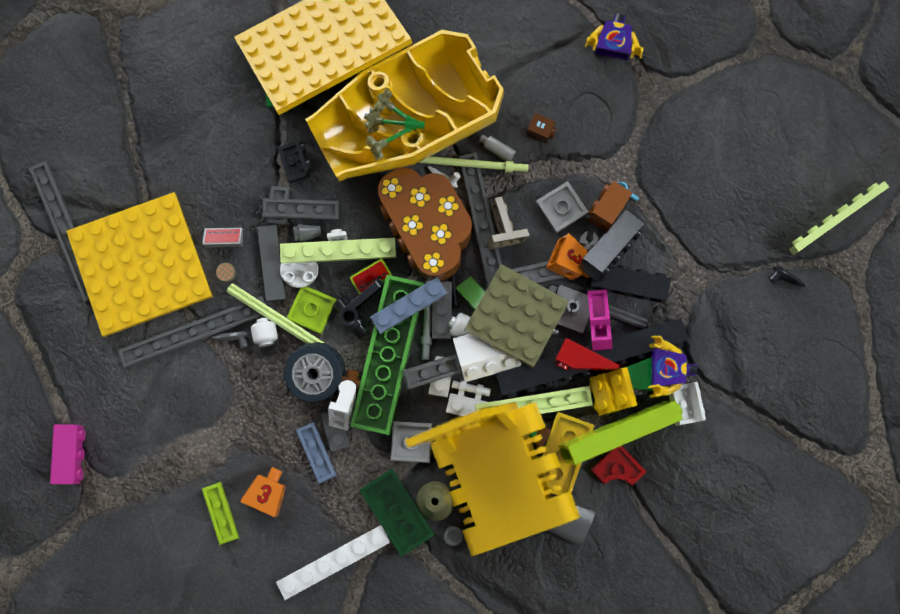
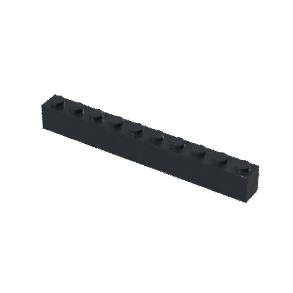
M679 318L613 338L612 349L593 350L592 345L585 348L621 366L629 363L628 359L636 358L637 361L647 358V354L655 349L649 347V344H655V340L651 336H661L663 340L670 342L677 348L683 347L684 343L688 341L682 319ZM556 356L537 361L533 369L527 365H522L496 373L495 377L501 396L511 399L517 397L518 392L525 391L526 394L537 391L536 387L542 385L544 388L554 386L555 381L562 380L564 383L573 380V376L578 374L581 377L590 375L592 370H571L569 368L567 371L563 370L554 361Z

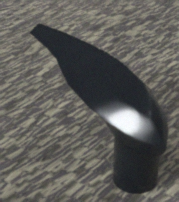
M773 267L775 272L769 277L773 283L782 277L796 285L806 286L799 278L780 267Z

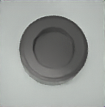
M450 526L444 531L443 538L448 545L457 546L463 540V533L459 527Z

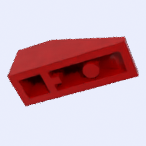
M567 338L554 360L559 368L566 371L568 368L571 370L615 371L619 367L618 364Z

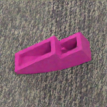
M607 289L588 291L593 350L612 349Z

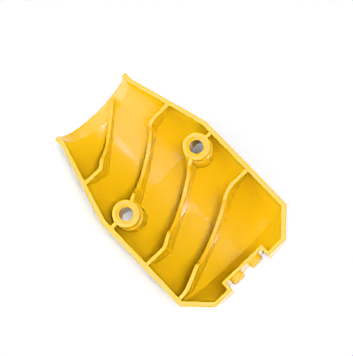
M440 30L362 71L318 111L306 118V121L338 181L341 182L346 178L415 165L496 122L504 89L495 75L489 77L486 70L482 71L480 68L481 64L478 59L476 46L468 34ZM387 88L392 92L389 101L406 115L417 119V121H425L424 129H416V131L411 130V132L387 143L388 145L382 148L381 151L383 158L377 161L370 149L371 147H368L366 144L367 137L372 136L378 142L382 139L386 140L405 129V126L384 124L379 125L378 131L368 133V128H365V122L368 120L364 119V114L369 113L370 108H374L375 103L379 101L377 99L380 93L383 94ZM384 108L383 111H379L380 117L386 120L405 121L403 117L393 110L389 111Z

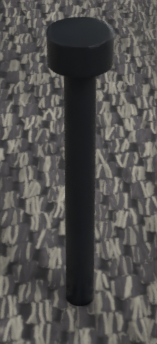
M454 274L451 276L453 292L452 307H458L459 302H457Z

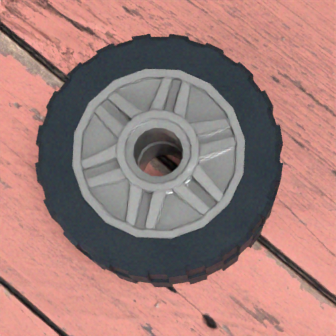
M320 342L308 343L293 351L291 356L287 358L283 370V378L287 389L298 400L305 401V403H320L321 401L328 400L339 390L342 376L346 374L345 362L341 354L334 347ZM312 368L318 371V376L313 375Z

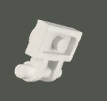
M453 380L452 388L459 389L458 395L450 393L446 413L464 416L474 412L475 404L487 403L481 400V396H489L491 389L485 388L481 384L476 386L468 384L463 380L461 382ZM464 392L476 393L475 399L465 397Z

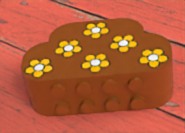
M399 168L385 175L378 186V195L381 203L379 207L385 221H390L389 228L394 237H399L398 242L402 252H407L408 262L412 270L416 269L419 275L427 281L438 277L440 282L450 278L460 267L461 250L470 242L472 228L471 218L452 184L441 174L431 173L420 177L416 171L410 168Z

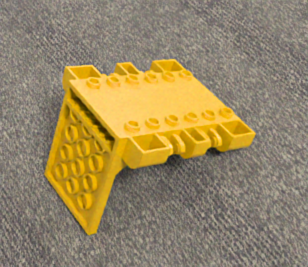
M516 402L477 410L405 440L408 448L435 441L430 446L439 469L453 464L454 468L445 471L446 476H450L456 472L458 480H453L449 484L450 487L460 484L461 488L449 492L452 498V505L454 507L467 502L468 505L460 508L459 511L460 513H465L470 510L472 517L466 518L463 522L465 525L471 522L475 523V526L462 530L471 556L566 524L580 517L571 491L552 497L551 493L561 490V486L555 485L549 489L546 481L554 480L557 477L556 473L544 477L543 473L560 467V463L555 452L540 458L536 456L547 451L546 447L543 446L536 450L533 448L532 442L540 441L542 439L541 434L532 438L528 435L546 428L536 402L518 408Z

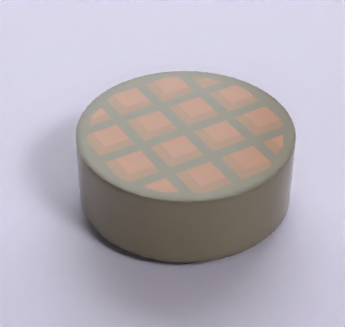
M222 263L217 267L216 275L222 282H231L236 276V270L230 263Z

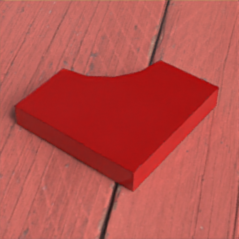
M622 445L612 449L590 469L603 484L610 480L620 479L633 485L646 473Z

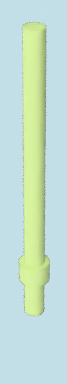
M430 156L419 162L497 169L511 173L513 171L528 172V164H517L514 161H506L505 163Z

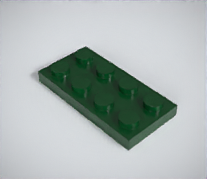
M393 468L359 489L401 557L435 535Z

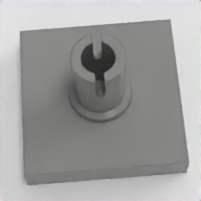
M559 285L556 294L569 302L557 325L583 334L590 315L588 295Z

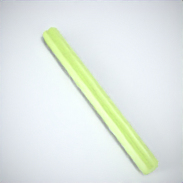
M231 284L228 287L227 292L304 343H324L235 284Z

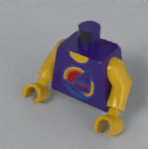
M615 14L613 21H606L604 25L599 26L587 38L584 46H592L594 54L626 61L629 60L630 54L631 58L637 55L640 59H642L643 48L640 47L636 34L632 31V26L624 24L625 16L623 14Z
M651 336L655 340V344H649V347L655 349L652 350L651 386L648 387L654 390V394L650 395V397L667 396L679 390L681 385L686 383V376H697V364H687V356L682 354L679 348L663 340L661 336Z

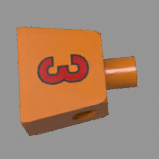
M567 234L558 239L546 268L569 280L578 278L581 275L589 278V275L578 268L588 251L574 237Z
M272 467L267 477L258 475L240 502L273 517H278L286 488L285 485L278 482L282 471Z

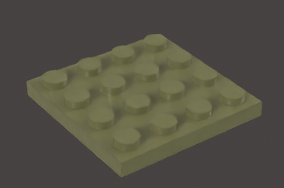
M501 264L464 331L533 369L569 301Z

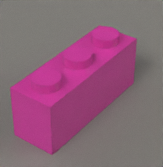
M54 425L50 484H80V480L83 479L81 461H83L85 453L84 449H82V444L85 440L86 432L82 425Z

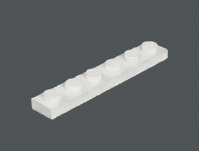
M382 525L276 583L286 600L391 543Z

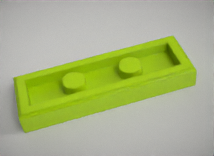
M222 482L202 488L219 545L238 539L239 535Z

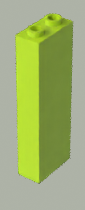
M662 401L561 443L558 446L565 463L576 465L683 420L681 415L683 411L676 401Z

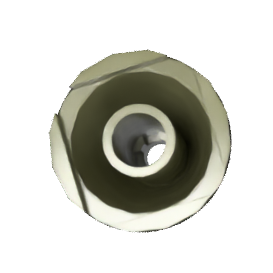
M433 481L425 484L419 490L416 504L423 517L431 521H440L452 513L454 507L449 493L452 489L448 485ZM434 497L438 498V505H432L431 499Z

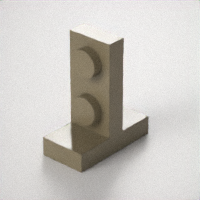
M502 197L495 198L490 208L499 234L490 237L487 242L488 248L495 249L524 243L529 237L528 230L513 231V223L509 220L506 203L503 202Z

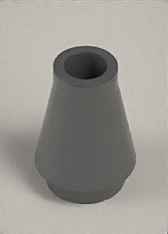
M297 224V226H294L295 242L299 241L301 243L321 237L320 225Z

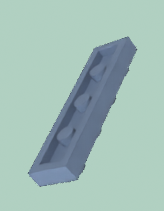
M438 277L370 318L379 333L382 334L447 295V292Z

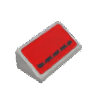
M205 228L202 245L204 247H243V228Z

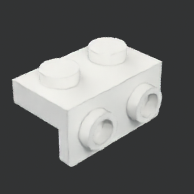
M698 382L681 385L679 390L669 395L670 401H676L683 411V414H681L683 420L676 422L675 426L706 420Z

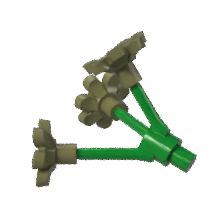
M387 88L383 94L380 93L377 99L379 101L375 103L374 108H370L369 113L364 114V119L368 120L365 122V128H368V133L378 131L379 125L384 124L405 126V129L386 140L382 139L378 142L372 136L367 137L366 144L368 147H371L370 149L377 161L383 158L381 151L382 148L388 145L387 143L411 132V130L416 131V129H424L425 121H417V119L406 115L389 101L392 92ZM384 108L389 111L393 110L403 117L405 121L386 120L380 117L379 111H383Z

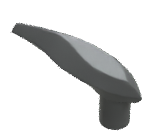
M229 332L212 336V339L232 341L238 339L241 348L248 346L246 340L248 333Z

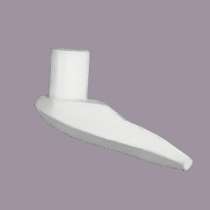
M431 166L428 167L432 173L445 176L453 187H458L456 182L460 178L459 173L454 172L449 177Z

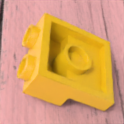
M627 367L589 378L590 391L595 399L594 409L598 412L599 416L637 406Z

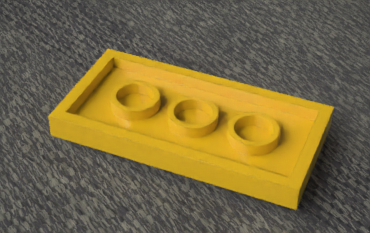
M557 412L547 439L545 445L547 451L542 454L543 457L555 452L560 463V467L543 473L544 477L556 473L557 477L554 480L546 481L549 489L555 485L561 486V490L552 493L555 495L568 491L572 493L581 463L576 465L565 463L558 445L593 431L594 428L593 424Z

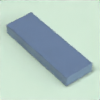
M312 422L297 429L296 432L318 484L336 477L337 474L315 423Z

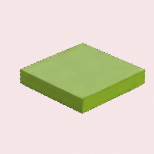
M307 286L301 287L287 319L322 335L337 299Z

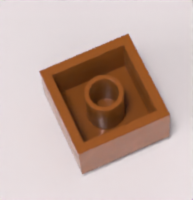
M612 181L610 186L606 184L598 198L600 201L596 199L588 214L591 216L588 221L607 232L633 193L615 181Z

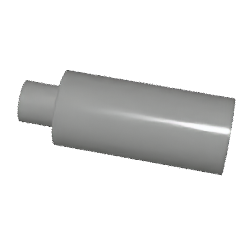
M482 135L479 140L485 144V149L505 161H511L516 151L492 136L488 138Z

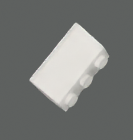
M471 334L453 338L465 382L521 366L520 361Z

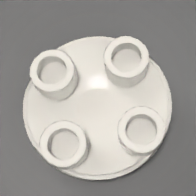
M317 262L281 264L280 274L288 285L297 288L306 287L316 279L318 265Z

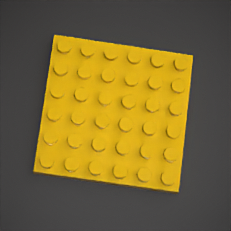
M175 192L66 231L103 337L213 297Z

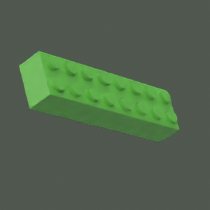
M386 275L378 312L423 286L424 283ZM419 312L382 334L379 333L374 325L350 425L352 428L390 436L404 379L401 370H405Z

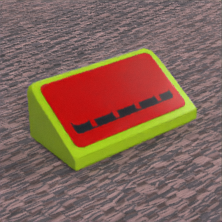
M381 258L352 275L350 280L357 292L361 294L376 280L381 279L384 282L386 275L392 276Z

